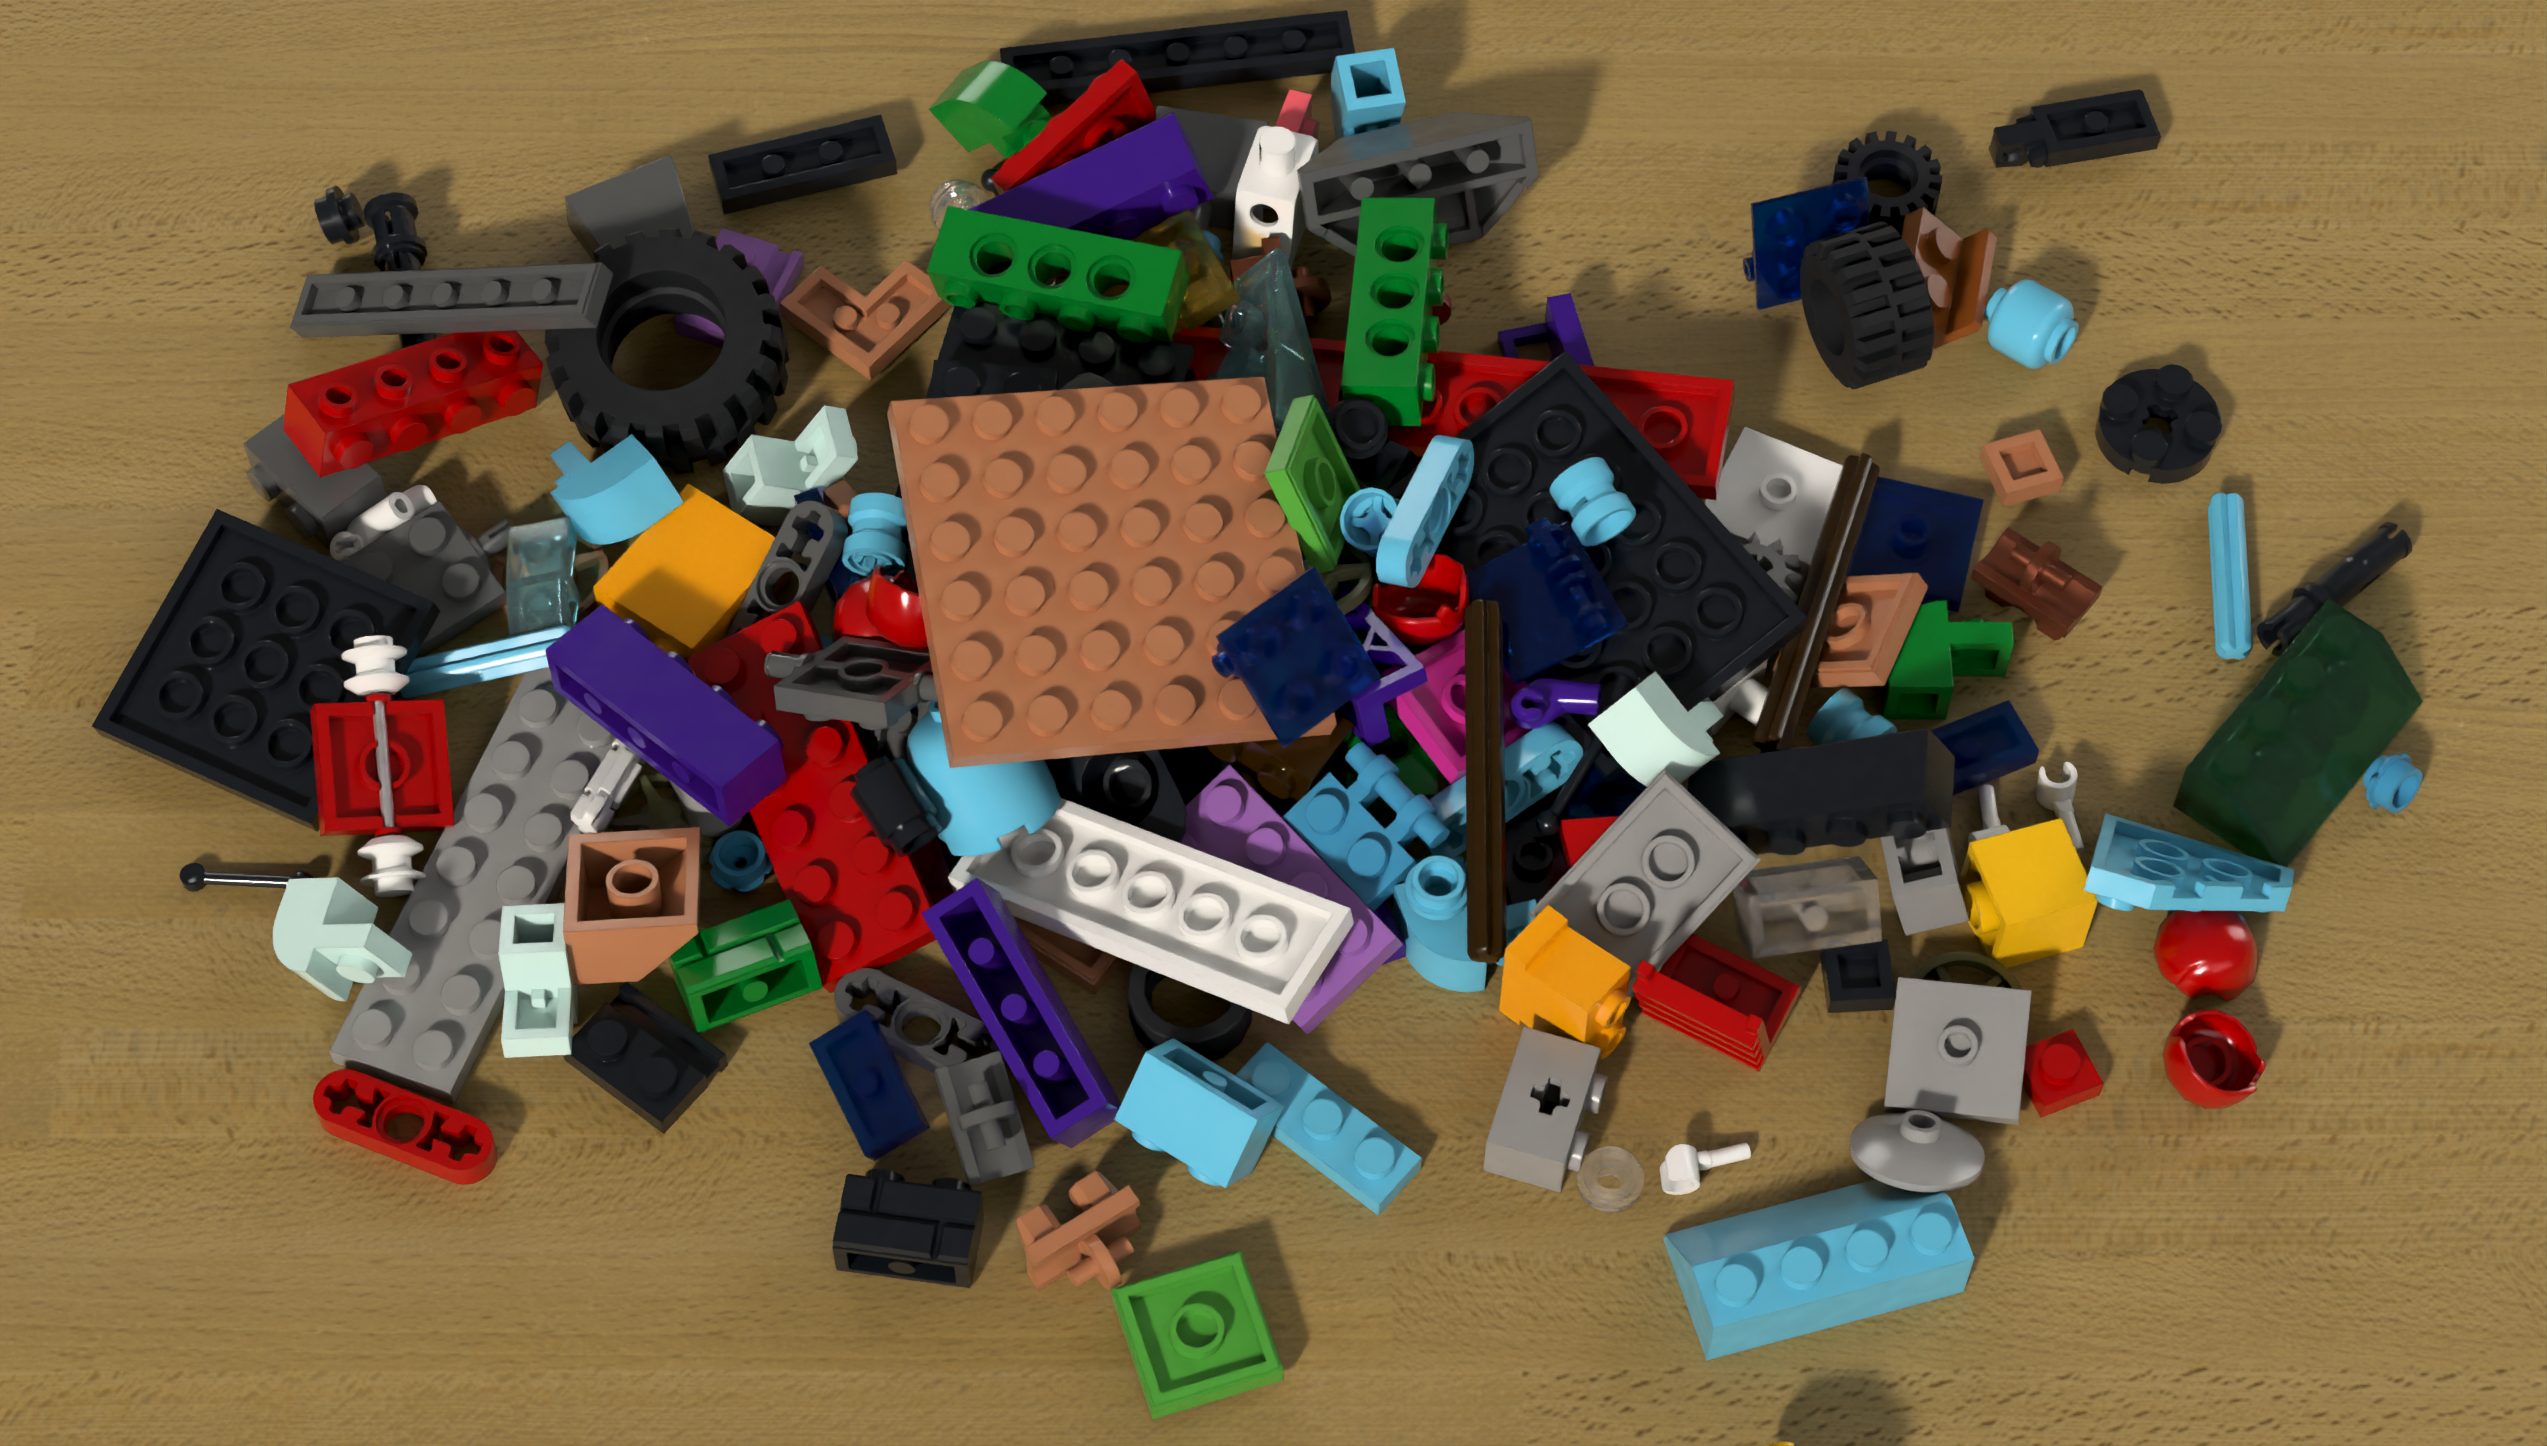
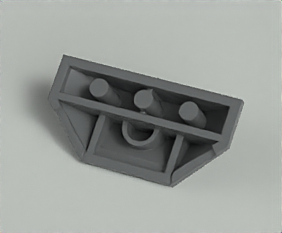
M1451 112L1339 138L1297 170L1306 228L1355 256L1362 198H1435L1437 223H1448L1450 246L1483 238L1511 208L1525 187L1528 189L1539 177L1532 120L1528 116Z

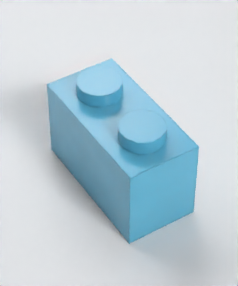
M1172 1038L1145 1052L1114 1120L1130 1129L1133 1138L1144 1147L1154 1151L1167 1152L1187 1164L1189 1173L1199 1181L1227 1188L1253 1172L1284 1105Z

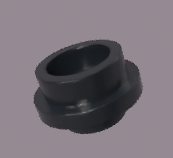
M336 185L327 188L326 196L314 201L315 212L323 233L331 244L344 241L346 244L351 245L358 242V229L365 226V218L357 198L353 193L344 195L343 191Z
M1358 397L1345 399L1338 403L1327 417L1345 458L1348 460L1362 461L1373 457L1382 449L1387 440L1388 422L1386 416L1370 400Z

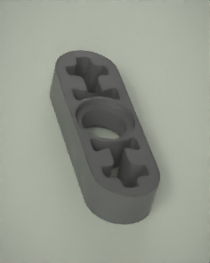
M816 501L801 502L790 510L732 621L726 638L766 618L762 616L764 609L774 614L800 601L811 613L848 537L847 523L840 512ZM811 522L818 524L821 529L825 530L820 541L814 540L806 533ZM796 552L812 560L809 567L792 560L793 553ZM794 571L799 580L798 593L791 602L779 605L774 596L775 583L782 574Z
M862 968L845 974L836 985L834 999L837 1017L846 1030L934 1073L935 1069L968 1061L966 1052L978 1055L983 1048L990 1049V1053L1000 1051L984 1022L876 969ZM870 992L876 994L877 1006L879 1008L866 1004L861 1011L854 1009L853 997L864 999ZM885 1012L892 1015L890 1027H887ZM917 1017H930L941 1026L939 1034L933 1040L925 1043H916L909 1040L904 1035L903 1030L909 1021ZM955 1032H958L957 1037L959 1047L952 1045L953 1034ZM1001 1053L1004 1066L1008 1075L1010 1067Z

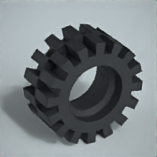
M1876 131L1866 133L1865 144L1858 137L1850 141L1848 151L1842 149L1838 155L1830 192L1831 209H1836L1834 218L1839 225L1848 221L1847 231L1873 223L1886 222L1888 226H1892L1902 235L1906 214L1924 207L1935 216L1942 185V175H1939L1941 166L1938 159L1930 161L1932 150L1926 145L1922 146L1919 150H1915L1917 139L1909 135L1906 136L1903 143L1895 141L1897 132L1887 131L1885 140L1879 141ZM1874 179H1888L1904 186L1908 193L1899 197H1882L1870 192L1863 184Z

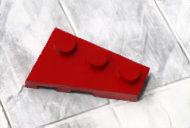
M1121 59L1107 73L1095 78L1085 93L1064 112L1051 118L1041 133L1020 152L1014 153L1007 158L1001 169L991 177L999 195L1156 121V110L1137 71Z

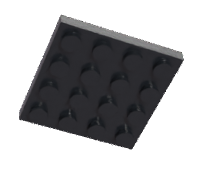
M216 509L92 727L101 736L318 832L320 828L310 709L314 704L364 702V697H360L344 688V682L356 675V666L353 663L342 660L341 654L353 649V641L357 638L374 635L392 637L393 645L402 646L407 649V655L395 661V671L405 675L437 619L440 610L434 602Z

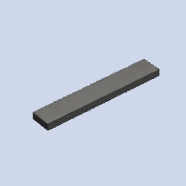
M602 262L312 274L307 275L290 328L302 338L597 328L613 273Z

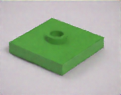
M1314 395L1293 399L1264 474L1290 527L1297 531L1299 545L1313 573L1318 574L1335 569L1346 540L1340 528L1339 518L1342 507L1351 495L1361 489L1317 398Z
M1241 1250L1111 1289L1112 1302L1152 1420L1284 1380V1370Z

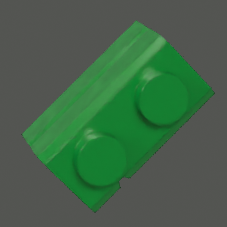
M790 899L769 907L755 908L744 916L708 929H699V933L668 957L679 993L698 1034L820 990L823 987L811 943L802 924H800Z

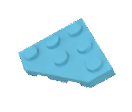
M2105 813L2084 891L2096 894L2095 899L2101 904L2122 911H2132L2135 906L2147 910H2186L2192 912L2202 910L2255 911L2263 913L2268 911H2285L2293 885L2294 869Z

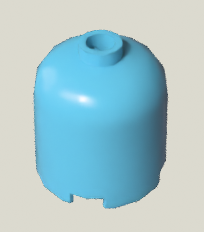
M932 701L930 703L929 711L919 719L908 736L906 752L909 766L939 810L936 819L942 826V831L938 837L946 842L951 854L973 857L996 852L1003 848L999 837L1009 834L1025 825L1028 834H1033L1055 815L1062 801L1056 788L1055 779L1045 760L949 768L938 702Z

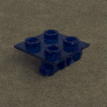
M1865 176L1751 203L1753 251L1752 257L1743 259V270L1748 282L1755 281L1756 307L1758 310L1802 300L1800 289L1801 259H1803V251L1806 246H1809V243L1869 225L1868 182Z
M1548 518L1534 521L1526 529L1529 536L1526 543L1467 573L1469 605H1471L1473 600L1483 598L1487 601H1498L1503 608L1504 667L1514 685L1533 677L1628 626L1625 617L1584 546L1572 530L1569 520L1560 525L1551 524Z
M1315 566L1308 569L1216 636L1219 641L1217 653L1212 656V664L1222 677L1228 678L1233 674L1242 679L1283 748L1289 746L1381 678Z

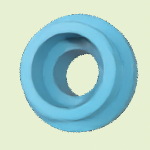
M1440 855L1427 857L1416 864L1406 877V901L1415 913L1430 920L1450 919L1462 912L1467 906V873L1456 861L1449 857ZM1440 886L1445 888L1449 894L1434 896L1426 891L1430 887Z

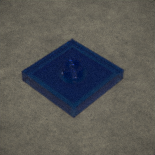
M1878 477L1846 576L1919 573L1928 586L1921 604L1947 600V610L1959 612L1984 499Z

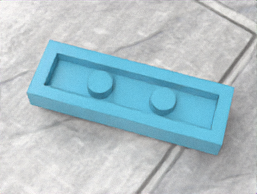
M1266 1042L1235 1075L1284 1105L1271 1132L1272 1136L1379 1216L1421 1170L1422 1158L1270 1043Z

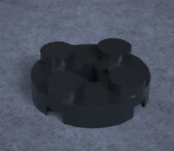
M2171 364L2163 366L2160 370L2144 369L2131 372L2108 386L2103 392L2095 435L2101 452L2115 468L2128 475L2130 470L2133 469L2139 473L2149 474L2148 482L2167 484L2191 478L2204 469L2210 460L2213 450L2217 446L2222 424L2218 406L2209 392L2199 383L2193 381L2192 374L2186 368ZM2149 418H2160L2170 424L2169 433L2162 434L2157 427L2147 429L2144 425L2148 423Z

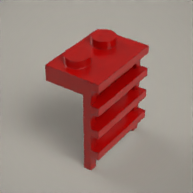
M1693 933L1662 965L1659 972L1655 970L1654 965L1641 960L1636 969L1638 977L1631 988L1636 993L1635 999L1639 1000L1638 1006L1642 1008L1641 1014L1757 1072H1760L1801 992L1799 985Z

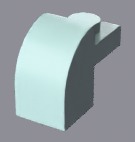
M824 405L795 441L751 434L722 470L732 511L754 524L782 526L787 514L797 504L804 501H816L824 504L823 490L842 478L844 479L845 474L852 469L858 460L857 443L852 436L846 409Z
M1655 671L1591 721L1588 726L1615 760L1632 777L1648 787L1664 769L1681 784L1720 754L1712 743L1714 740L1707 733V730L1720 720L1723 714L1712 701L1699 702L1687 712Z
M339 877L288 880L273 926L275 953L283 965L329 998L347 1002L353 981L368 984L373 983L375 978L405 977L413 954L373 924L379 907Z
M565 903L502 906L498 955L505 988L501 1033L504 1058L571 1055L573 1024H578V985H573L568 952L563 935Z

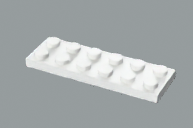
M1061 798L1062 802L1055 815L1038 831L1028 834L1025 825L1017 830L999 837L1003 846L1001 850L973 857L962 856L948 876L953 892L978 878L999 891L1011 914L1015 917L1286 1024H1290L1354 924L1351 908L1063 798Z

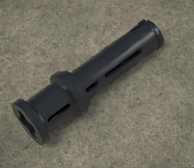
M398 192L381 194L372 198L365 205L363 212L366 224L373 229L376 245H374L372 250L375 266L382 272L422 270L421 267L427 257L425 241L417 236L414 221L417 219L419 212L416 200L410 195ZM386 211H389L391 219L385 215ZM435 333L399 334L401 349L436 338Z

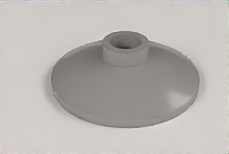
M1913 1110L1885 1113L1870 1117L1858 1124L1850 1137V1155L1862 1171L1882 1183L1904 1190L1946 1192L1960 1189L1974 1182L1980 1176L1984 1167V1150L1979 1141L1970 1132L1927 1111Z

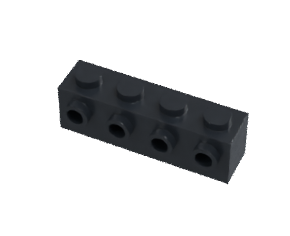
M1929 728L1709 761L1689 777L1688 792L1756 855L1766 853L1797 855L1809 847L1830 844L1841 847H1855L1863 844L1866 839L1887 836L1912 839L1923 836L1926 831L1951 828L1955 756Z

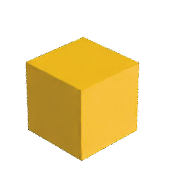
M2062 818L1969 843L1960 880L1969 917L1968 923L1976 934L1985 956L2009 968L2084 946L2098 901L2095 899L2096 894L2084 891L2087 874Z

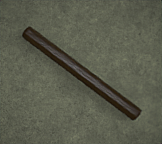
M1862 453L1860 457L1849 455L1844 460L1797 602V607L1808 618V627L1782 647L1753 734L1752 743L1760 749V754L1790 749L1879 476L1880 468L1872 462L1873 458L1868 454Z
M1480 598L1473 600L1471 605L1465 609L1467 953L1472 961L1490 964L1499 962L1500 958L1504 957L1505 948L1507 947L1503 608L1498 601H1487Z

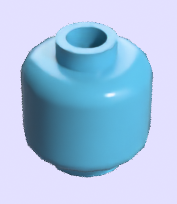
M2030 279L2020 280L2008 290L2004 288L1998 289L1989 300L1984 312V319L1989 322L1987 338L1991 347L2030 369L2042 368L2048 363L2053 365L2059 363L2072 347L2079 329L2078 322L2073 320L2074 309L2071 302L2060 294Z

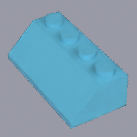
M1876 1179L1664 1234L1663 1239L1706 1361L1962 1293L1965 1290L1975 1259L1953 1202L1945 1192L1909 1191L1887 1185Z

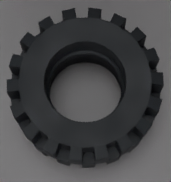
M1877 222L1811 242L1809 246L1805 247L1803 259H1801L1800 289L1806 321L1821 358L1842 385L1847 388L1857 389L1924 368L1927 365V361L1931 359L1934 344V320L1931 300L1920 266L1911 249L1896 229L1888 226L1886 222Z

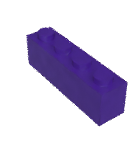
M1174 112L968 210L1124 240H1133L1142 231L1172 217L1186 215L1193 211L1196 206L1214 198L1192 142ZM998 263L987 274L1002 273L1009 268L1011 263Z
M602 604L545 649L554 689L729 827L787 780L781 752L784 746L774 728L761 719L755 722L740 711L732 697L720 686L713 685L709 687L693 674L690 666L680 655L673 651L667 654L650 641L643 628L630 618L622 620Z
M976 878L921 913L1049 1137L1069 1148H1073L1114 1122L1121 1106V1101L999 891Z

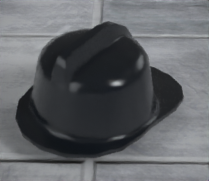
M1159 750L1068 758L1066 763V784L1073 803L1181 843L1186 831L1187 811L1182 794L1170 772L1167 761L1161 756Z

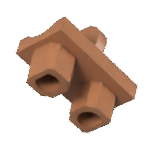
M1094 1171L1077 1181L1069 1190L1070 1201L1080 1214L1061 1226L1045 1204L1037 1205L1019 1216L1016 1220L1017 1235L1026 1253L1028 1277L1038 1291L1066 1274L1076 1288L1094 1277L1109 1291L1122 1283L1121 1274L1116 1264L1134 1253L1127 1237L1141 1229V1223L1136 1213V1208L1140 1206V1200L1129 1185L1118 1191L1099 1171Z

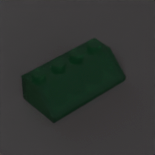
M2328 599L2186 767L2173 806L2247 856L2289 868L2364 777L2372 762L2382 755L2421 707L2423 702L2383 633Z

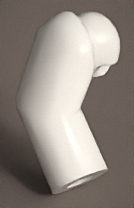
M393 492L352 520L347 531L339 532L333 537L330 543L332 558L341 562L397 526L407 522L414 515V507L411 500L401 492Z

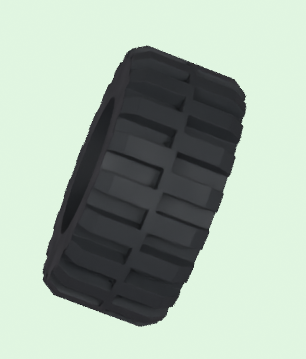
M660 228L659 237L645 238L643 230L626 234L627 244L613 249L610 243H606L593 251L594 263L602 262L613 273L597 328L546 329L545 344L550 354L546 360L550 375L570 422H575L580 436L592 448L602 446L604 453H606L632 434L655 458L659 466L672 465L675 475L693 473V463L708 459L710 466L713 467L728 460L725 450L735 444L741 448L751 434L756 435L754 425L757 422L762 425H769L778 410L774 396L779 397L785 394L788 381L785 364L789 361V351L774 295L770 294L767 280L757 266H748L745 255L731 244L724 245L719 251L715 237L695 231L691 239L682 238L679 228ZM669 313L697 315L713 322L724 333L725 341L714 364L698 379L679 388L663 391L640 389L617 378L612 370L615 353L623 339L639 324L659 315Z

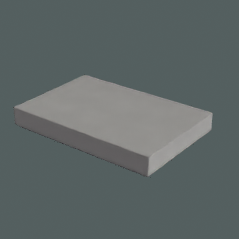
M1664 769L1528 915L1534 919L1549 905L1568 919V927L1629 965L1631 971L1627 995L1632 998L1636 993L1631 988L1638 977L1636 969L1641 960L1654 965L1657 971L1761 859Z

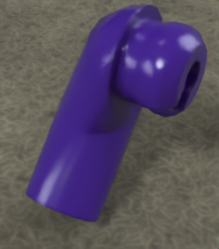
M1547 678L1537 679L1513 695L1509 706L1510 716L1519 727L1526 729L1541 728L1565 713L1598 716L1601 707L1602 684Z

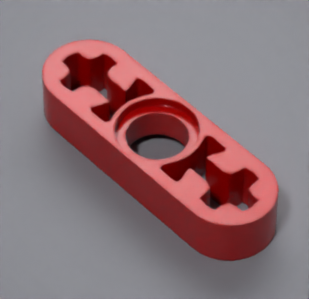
M350 1069L329 1073L320 1080L314 1090L313 1104L322 1127L333 1136L461 1185L474 1184L483 1180L492 1172L496 1165L497 1148L492 1132L488 1125L479 1118ZM351 1093L355 1094L359 1106L363 1110L374 1114L372 1126L365 1111L352 1106H346L341 1114H337L333 1101L335 1099L346 1101ZM413 1113L424 1120L422 1130L418 1135L409 1140H395L387 1135L389 1123L398 1115ZM440 1127L444 1141L457 1147H465L470 1139L475 1140L478 1154L465 1153L460 1161L455 1160L451 1146L437 1140L438 1128Z

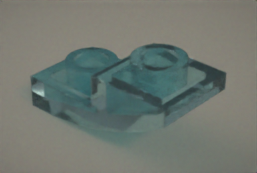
M570 516L510 528L506 567L509 637L561 625L572 629L576 625L580 593L572 577L578 534Z

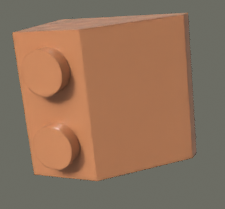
M700 827L569 834L563 935L567 947L573 985L640 981L699 933Z

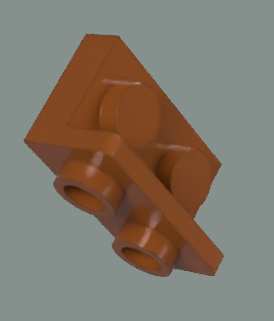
M1924 207L1906 214L1901 237L1914 254L1927 285L1934 320L1933 347H1940L1977 332L1983 323L1997 236L1989 229H1984L1962 239Z

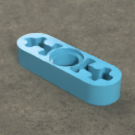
M1436 435L1431 440L1381 537L1376 557V573L1380 582L1414 588L1420 583L1470 483L1474 467V448L1470 440Z
M1549 722L1541 728L1531 730L1505 748V781L1508 780L1505 787V823L1564 784L1583 756L1582 746L1560 724ZM1466 775L1429 799L1437 807L1436 817L1450 830L1447 839L1434 849H1431L1419 836L1416 837L1433 856L1455 857L1466 850Z

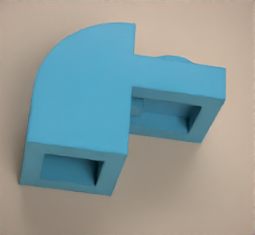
M1394 48L1336 56L1331 74V108L1336 141L1339 138L1401 124L1400 121L1406 101Z
M632 434L592 463L587 460L570 440L550 454L563 474L554 481L557 488L550 493L580 537L588 543L605 545L629 539L645 531L684 503L655 458Z
M1405 883L1394 885L1392 916L1406 944L1405 955L1412 967L1429 982L1448 990L1458 992L1485 990L1487 965L1490 964L1472 961L1468 956L1467 906L1462 912L1450 919L1430 920L1418 915L1410 908L1405 898ZM1440 886L1430 887L1426 891L1434 896L1449 894L1445 888ZM1535 899L1506 906L1507 946L1533 920L1528 914L1537 905ZM1504 957L1500 958L1499 962H1497L1496 964L1499 966H1503Z

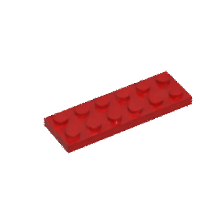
M797 601L688 657L687 660L696 677L709 687L717 685L723 688L735 701L740 711L755 722L758 719L767 722L774 728L783 742L784 748L781 752L787 780L754 806L750 813L786 900L790 899L800 924H802L811 943L822 986L829 993L835 991L838 981L845 974L862 968L878 970L935 941L936 938L921 914L934 906L913 855L898 857L892 847H884L850 796L851 790L858 783L855 779V774L864 765L872 761L856 722L838 719L810 721L803 714L776 710L773 686L783 680V678L767 677L764 670L767 654L769 652L772 653V650L783 653L802 655L824 649L808 609L800 601Z

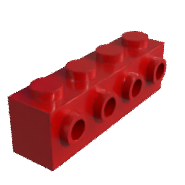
M517 331L451 333L288 384L283 430L318 476L322 478L346 469H355L365 463L401 451H410L420 445L453 434L465 433L472 428L508 416H517L527 410L536 408L543 363Z

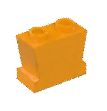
M1547 905L1505 948L1499 1011L1517 1025L1523 1022L1527 1027L1599 1047L1601 1048L1600 1058L1605 1059L1619 1045L1626 1032V1027L1622 1024L1624 1012L1631 1000V997L1627 995L1631 967L1568 927V919Z

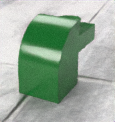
M982 61L962 70L929 108L930 112L967 152L991 143L1005 159L1014 153L1020 152L1044 130L1047 123L1053 118L1040 104V101L1047 92L1023 72L996 61Z
M1947 600L1920 605L1885 686H1880L1882 716L1887 720H1946L1954 689L1953 677H2005L2014 645L2012 622H1991L1984 618H1971L1962 622H1948Z

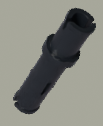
M2392 522L2383 523L2375 533L2313 583L2304 582L2294 590L2289 603L2268 620H2264L2258 625L2257 635L2263 647L2267 650L2277 640H2281V643L2273 648L2271 654L2284 657L2315 629H2327L2334 623L2337 612L2412 552V543L2408 534L2402 529L2396 536L2390 539L2388 536L2397 530L2398 525Z

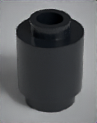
M881 756L864 765L855 774V779L858 783L851 790L850 796L882 845L886 848L892 847L898 857H904L920 850L941 833L942 826L936 819L939 810L906 759L900 758L891 761L888 756Z

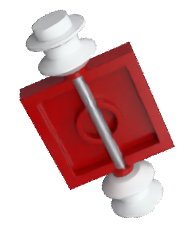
M365 636L355 639L353 641L354 648L341 654L342 660L353 663L356 666V675L344 682V688L360 697H364V702L314 704L310 709L320 836L375 834V838L368 841L357 851L358 856L372 861V873L361 878L360 884L374 887V896L397 897L411 894L414 891L413 883H417L418 879L426 878L425 873L412 869L411 862L412 856L424 850L423 845L408 836H404L402 833L444 831L445 828L455 825L444 699L391 701V695L396 694L409 683L408 676L395 671V661L407 655V649L402 646L393 645V638L390 636Z

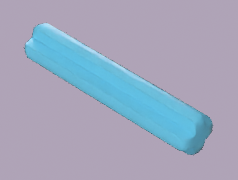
M2219 492L2212 495L2208 506L2215 648L2218 656L2224 660L2232 658L2242 660L2248 657L2250 654L2249 650L2253 645L2244 500L2237 493L2225 494Z
M561 625L414 658L405 674L409 677V683L400 692L405 698H414L549 668L545 649L568 632L570 627Z

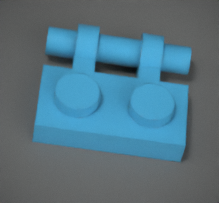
M1359 742L1345 756V760L1358 773L1357 780L1346 789L1329 772L1283 818L1374 912L1394 893V885L1404 883L1409 871L1417 864L1404 848L1419 836L1431 849H1434L1447 839L1450 830L1436 817L1437 807L1425 795H1415L1397 777L1399 768L1386 755L1377 756L1364 742ZM1379 796L1397 813L1395 820L1385 829L1366 810Z

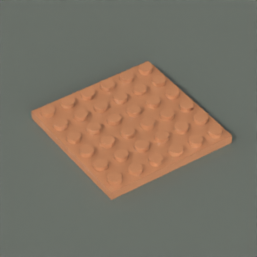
M1264 377L890 402L887 416L949 768L1331 735L1337 722L1297 531L1290 527L1264 474L1277 442Z

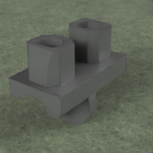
M996 1051L972 1060L935 1069L934 1075L967 1184L973 1187L1033 1169L1035 1165L1001 1052Z

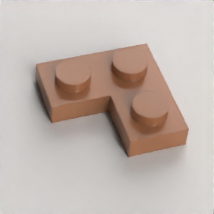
M907 260L899 265L866 297L820 265L780 302L781 317L870 381L952 306L938 297L929 275Z

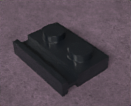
M625 982L619 988L620 994L610 1004L606 1002L572 1037L571 1055L563 1056L566 1062L665 1134L707 1089V1082L717 1071L722 1072L728 1066L726 1055L631 984Z

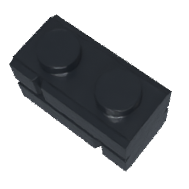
M871 1169L866 1172L865 1176L846 1175L840 1212L838 1213L832 1249L836 1270L970 1288L972 1286L977 1250L979 1249L984 1223L982 1192L973 1191L969 1184L955 1178H937L932 1181V1185L906 1182L901 1174L887 1169Z

